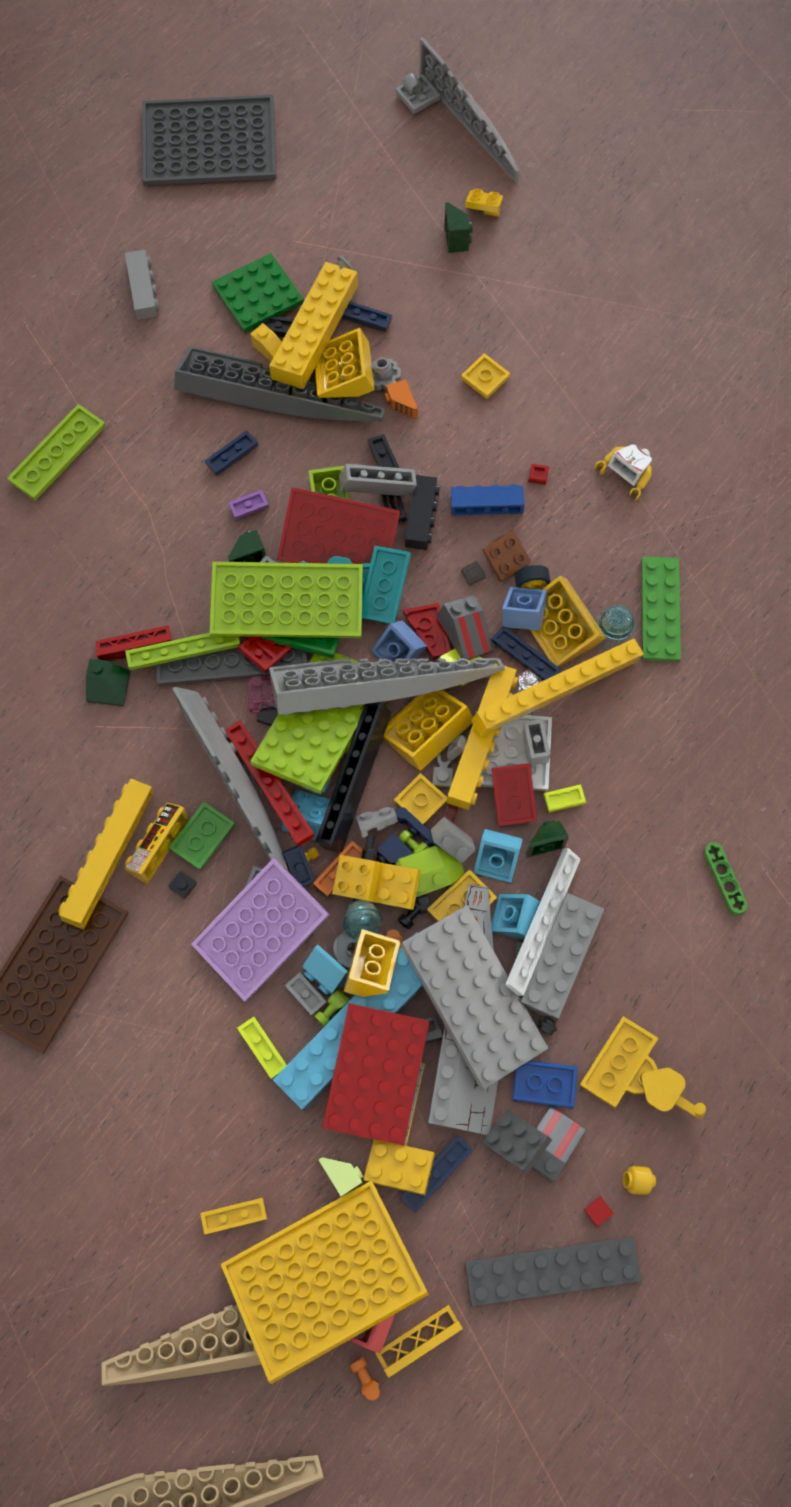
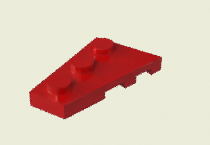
M439 603L403 610L404 616L417 636L427 645L426 650L432 659H438L440 656L451 651L447 634L436 617L440 611Z

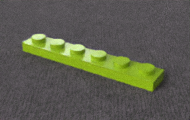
M210 633L131 649L125 652L128 667L131 671L240 646L239 636H210Z

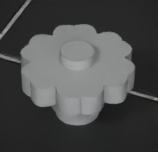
M379 358L372 362L375 390H386V385L401 381L402 372L396 361Z

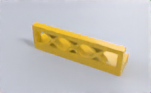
M447 1305L383 1347L381 1353L376 1352L375 1354L389 1378L463 1328L450 1306ZM445 1312L449 1313L454 1322L447 1328L438 1326L439 1316ZM436 1319L435 1325L429 1324L431 1321ZM425 1325L435 1327L433 1337L429 1340L419 1338L421 1328ZM437 1328H438V1329H442L441 1332H439L438 1334H436ZM418 1331L417 1337L411 1336L413 1333ZM407 1337L416 1339L415 1347L410 1352L401 1350L402 1342ZM419 1340L424 1341V1343L417 1347ZM400 1342L398 1349L392 1348ZM387 1350L397 1351L396 1361L387 1366L381 1354ZM400 1352L406 1354L399 1359Z

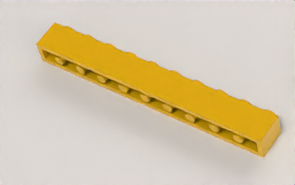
M635 638L478 711L471 721L481 737L636 663L644 653Z

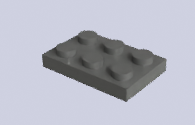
M506 1110L482 1144L527 1175L552 1139Z

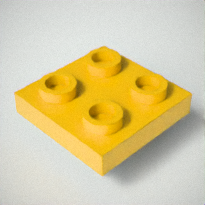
M481 189L470 190L465 208L482 210L484 215L499 217L503 195H499L498 192L486 193Z

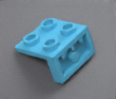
M295 790L291 799L313 831L315 837L312 840H316L330 799ZM282 823L281 830L289 832L284 823Z

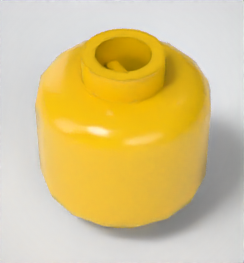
M631 1166L624 1172L623 1185L631 1194L648 1195L656 1185V1177L648 1167Z

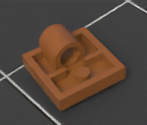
M514 530L495 539L488 546L481 549L499 581L504 580L531 563Z

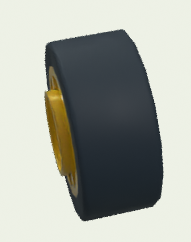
M542 565L526 566L518 570L514 575L516 587L542 590L551 583L549 569Z

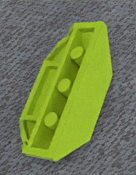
M436 845L402 857L395 864L396 866L421 870L416 897L449 886L465 874L462 863Z

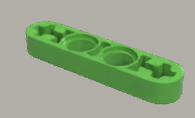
M711 842L704 849L705 859L729 912L733 915H741L747 909V901L722 846L716 842ZM711 848H712L713 850H717V851H718V852L716 853V858H715L714 854H710V853H709V851L711 850ZM716 866H725L726 874H719L716 871ZM724 884H733L734 892H727L724 889ZM735 894H738L735 900L737 904H742L740 910L738 908L733 907V905L735 904L734 898L729 899V897H733Z

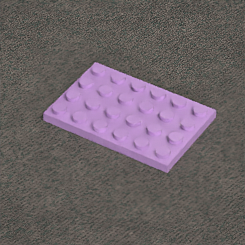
M273 858L191 945L242 1000L247 1002L330 914L276 858Z

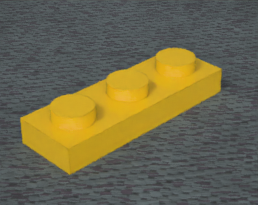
M263 1198L200 1213L204 1235L267 1220Z

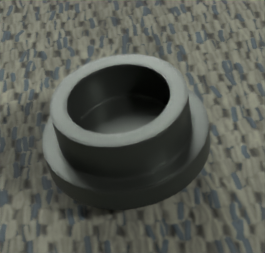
M546 1017L544 1021L541 1019L538 1021L540 1023L538 1028L548 1034L553 1035L554 1031L558 1029L555 1027L556 1023Z

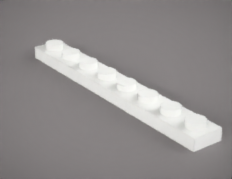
M565 848L561 852L505 984L518 996H524L581 860L569 848Z

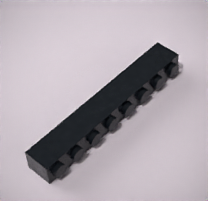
M376 702L364 705L315 840L325 850L339 853L343 851L392 714L383 703Z

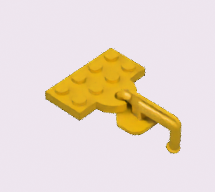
M623 1016L580 1083V1086L615 1109L626 1092L631 1094L645 1093L647 1102L662 1112H667L676 1105L695 1118L703 1119L706 1113V1106L703 1103L694 1105L680 1096L685 1088L684 1077L671 1068L658 1069L654 1060L649 1057L650 1052L658 1041V1037Z

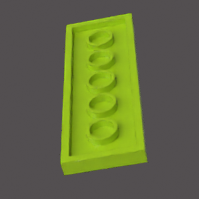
M78 404L7 478L8 482L36 501L106 427L105 422Z

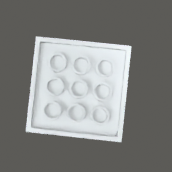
M525 715L502 726L499 737H495L493 741L496 743L493 754L489 753L487 759L490 762L487 771L483 770L481 776H484L481 787L494 788L491 768L529 763L522 733L524 722L543 719L550 751L552 717ZM550 759L548 763L531 766L534 791L548 792Z

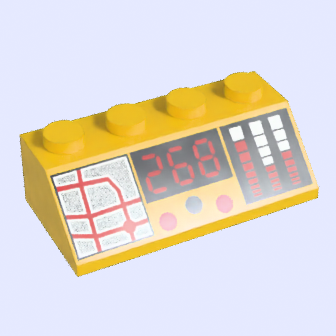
M166 803L164 807L159 809L157 819L148 826L146 836L143 840H139L133 856H129L125 862V870L128 874L148 885L169 852L168 847L189 820L184 807Z

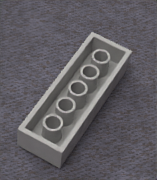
M567 893L520 1002L524 1004L527 1010L554 1022L558 1021L604 908Z

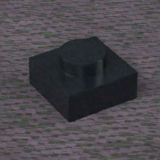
M180 871L168 887L185 899L197 883Z

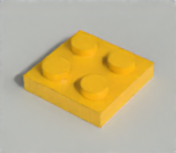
M485 353L461 375V380L486 399L510 378V372Z
M420 773L394 799V803L400 808H406L425 825L447 803V796Z

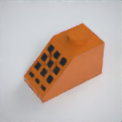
M404 379L386 385V393H384L386 403H390L391 408L397 412L417 418L418 408L407 380Z

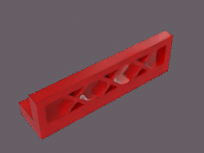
M167 625L95 641L98 660L105 661L127 658L125 652L127 650L172 641L170 628ZM166 632V634L157 636L158 633ZM125 640L129 641V642H127V643H122V644H120L122 641H125ZM102 645H111L108 647L101 648Z

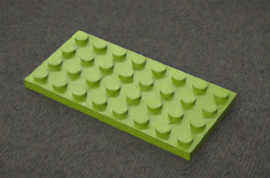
M212 562L210 636L361 638L363 564Z
M335 653L334 658L314 654L309 663L351 658ZM365 704L352 705L347 708L335 707L328 710H311L307 713L278 714L252 757L250 764L321 794L354 736Z

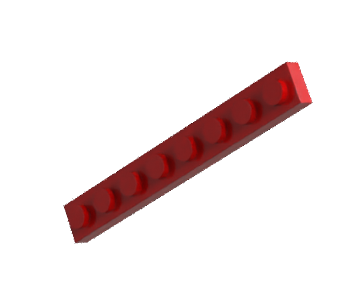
M240 720L227 728L225 731L298 847L315 837L278 777L250 764L258 746L242 721Z

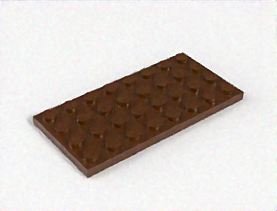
M61 875L0 971V1030L42 1054L47 1050L129 914L126 910L100 897L84 930L63 922L58 911L61 904L66 902L71 885H75V883Z

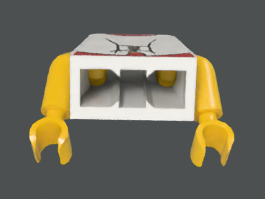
M633 444L627 447H615L604 457V461L596 463L595 468L597 470L599 467H603L600 470V475H603L608 465L633 486L637 485L629 493V497L632 493H636L638 496L635 501H637L641 494L640 490L645 488L652 475L650 452L647 449L641 450Z

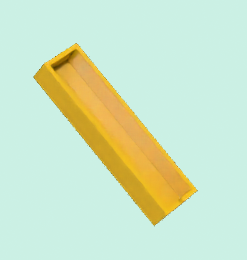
M325 262L269 365L272 380L300 389L305 388L358 287L357 271L345 267L340 269L338 265Z

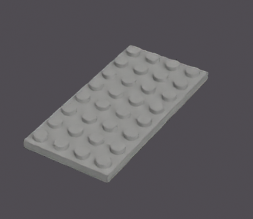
M468 905L400 943L481 1090L548 1049L524 1004L520 1003V997L505 985L508 976Z

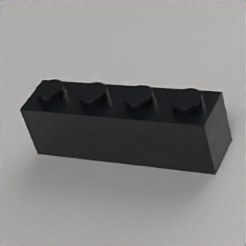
M416 475L417 486L413 490L405 547L427 550L428 544L432 543L433 533H430V527L434 528L435 517H432L433 511H437L438 501H435V496H439L440 485H437L436 477Z

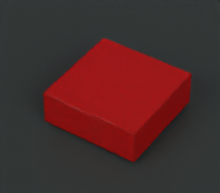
M531 463L528 482L546 485L549 466Z
M601 1196L584 1209L596 1227L600 1226L614 1214Z

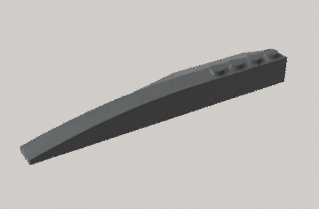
M192 346L189 347L175 370L174 390L195 394L199 397L213 398L216 401H226L234 405H243L288 415L344 421H382L386 409L368 402L359 403L356 400L357 398L354 397L319 398L317 396V385L314 382L308 380L305 388L300 389L272 380L270 368L262 367L263 363Z

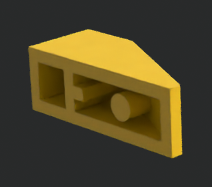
M261 324L251 333L252 346L271 362L282 341L265 324Z

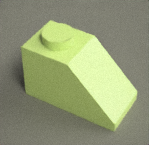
M323 1157L319 1159L341 1197L363 1184L361 1178L364 1176L358 1166L353 1168L350 1163Z

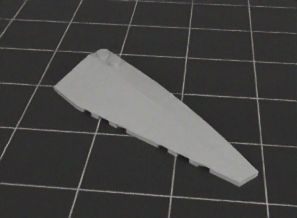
M423 37L420 38L419 75L423 74L441 95L440 100L513 182L517 183L519 169L488 116L444 60Z

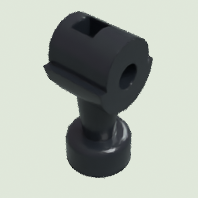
M425 894L416 897L414 910L410 909L407 915L402 914L397 919L398 922L410 930L414 925L412 920L418 914L427 912L429 897Z

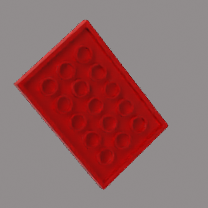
M292 487L277 560L288 563L305 561L307 563L327 564L330 558L339 556L349 558L353 564L371 563L374 546L393 548L400 511Z
M348 1003L322 1129L404 1146L430 1021Z

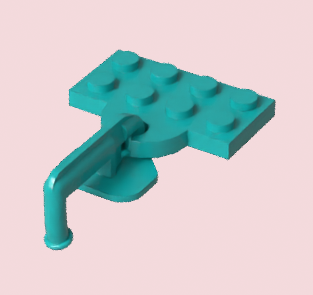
M374 546L371 563H363L362 619L389 625L396 622L411 552ZM334 556L329 559L327 564L353 563L349 558Z

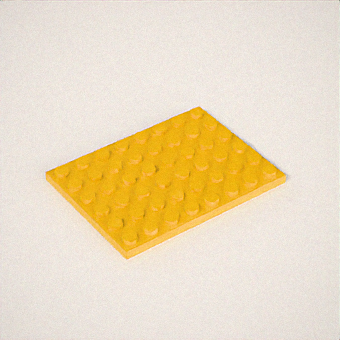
M372 1180L221 1264L270 1384L429 1295Z

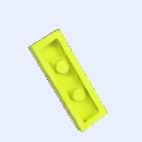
M252 1017L237 1028L271 1080L275 1078L287 1065L255 1017Z

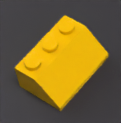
M362 929L356 942L344 992L360 997L388 993L400 941Z

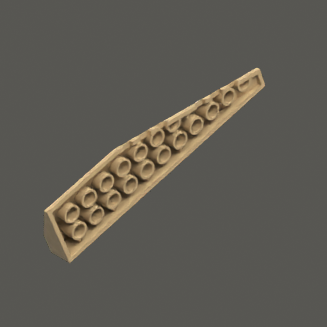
M318 1455L294 1457L283 1461L274 1459L264 1463L246 1462L244 1465L226 1464L198 1467L196 1470L178 1469L177 1472L165 1473L164 1471H158L155 1474L148 1475L139 1473L50 1504L49 1507H265L324 1479Z

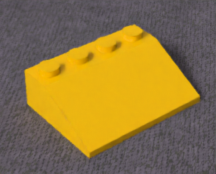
M361 328L329 340L315 367L317 396L319 398L359 397L375 390L369 341Z
M559 576L542 589L547 590L544 619L540 630L530 631L548 659L557 667L584 654L606 639L566 578Z
M443 690L421 694L415 697L388 722L383 739L408 763L421 771L472 724L473 716L467 705Z

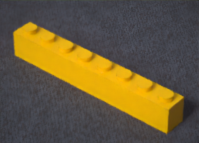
M504 666V671L490 676L478 711L513 695L510 693L511 689L516 688L519 679L516 677L517 669ZM473 724L447 796L448 804L466 810L470 809L471 804L475 805L478 796L475 792L477 787L481 788L484 776L481 775L483 770L487 771L490 762L487 758L489 753L493 754L496 745L493 741L495 737H499L501 727L480 737Z
M132 778L128 784L126 783L123 786L121 798L114 803L111 817L108 816L105 820V828L102 834L99 833L96 837V845L93 851L90 850L87 854V862L84 868H80L75 885H71L66 902H63L58 912L61 920L84 930L154 795L152 786Z

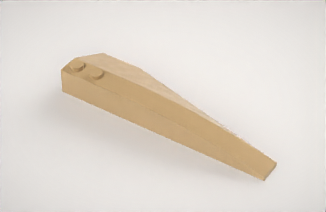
M236 1304L225 1307V1310L219 1313L209 1314L180 1327V1330L172 1334L167 1333L160 1336L161 1338L154 1342L142 1344L140 1348L134 1351H127L102 1362V1386L190 1377L262 1364Z

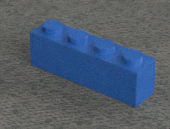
M513 484L510 486L492 485L482 487L476 485L473 487H451V515L523 514L524 512L523 486Z

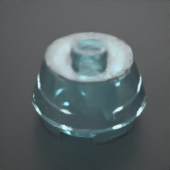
M616 604L602 611L598 619V625L605 637L621 641L633 633L635 619L629 608Z
M358 900L347 907L343 927L347 935L355 939V936L359 937L362 929L378 934L383 918L372 902Z

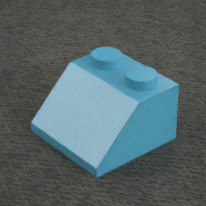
M484 829L473 873L511 883L522 838Z
M499 894L491 922L492 933L524 940L541 901L528 894Z
M318 944L302 966L303 971H305L303 975L311 982L315 980L319 984V990L326 996L328 994L332 996L346 983L348 971Z

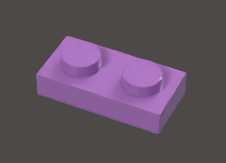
M262 490L228 502L235 521L269 508Z

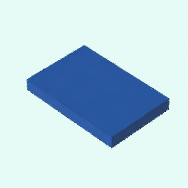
M529 1060L515 1069L512 1101L574 1109L578 1067Z

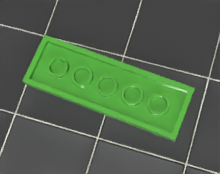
M642 556V652L644 653L642 661L680 662L679 558Z

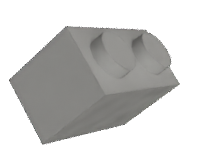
M543 719L524 722L522 733L530 766L548 763L550 751Z
M445 817L431 829L433 842L461 863L476 851L472 837Z

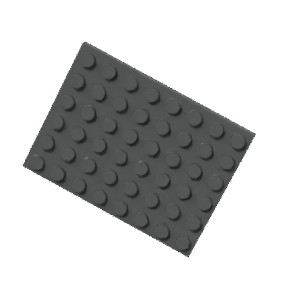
M273 95L142 101L144 186L276 179Z

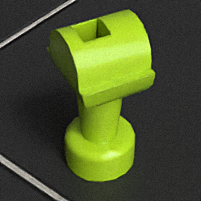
M408 829L398 837L414 853L429 848L424 842L419 844L413 840V834Z
M338 989L328 999L329 1005L323 1013L319 1011L314 1017L325 1027L330 1022L329 1018L337 1010H341L351 999Z

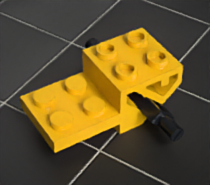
M367 836L361 858L340 855L332 894L353 898L350 921L353 924H358L360 912H363L365 901L414 910L421 870L373 861L374 836Z

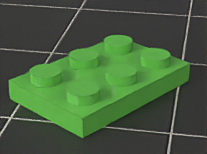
M203 802L168 848L201 871L236 824Z

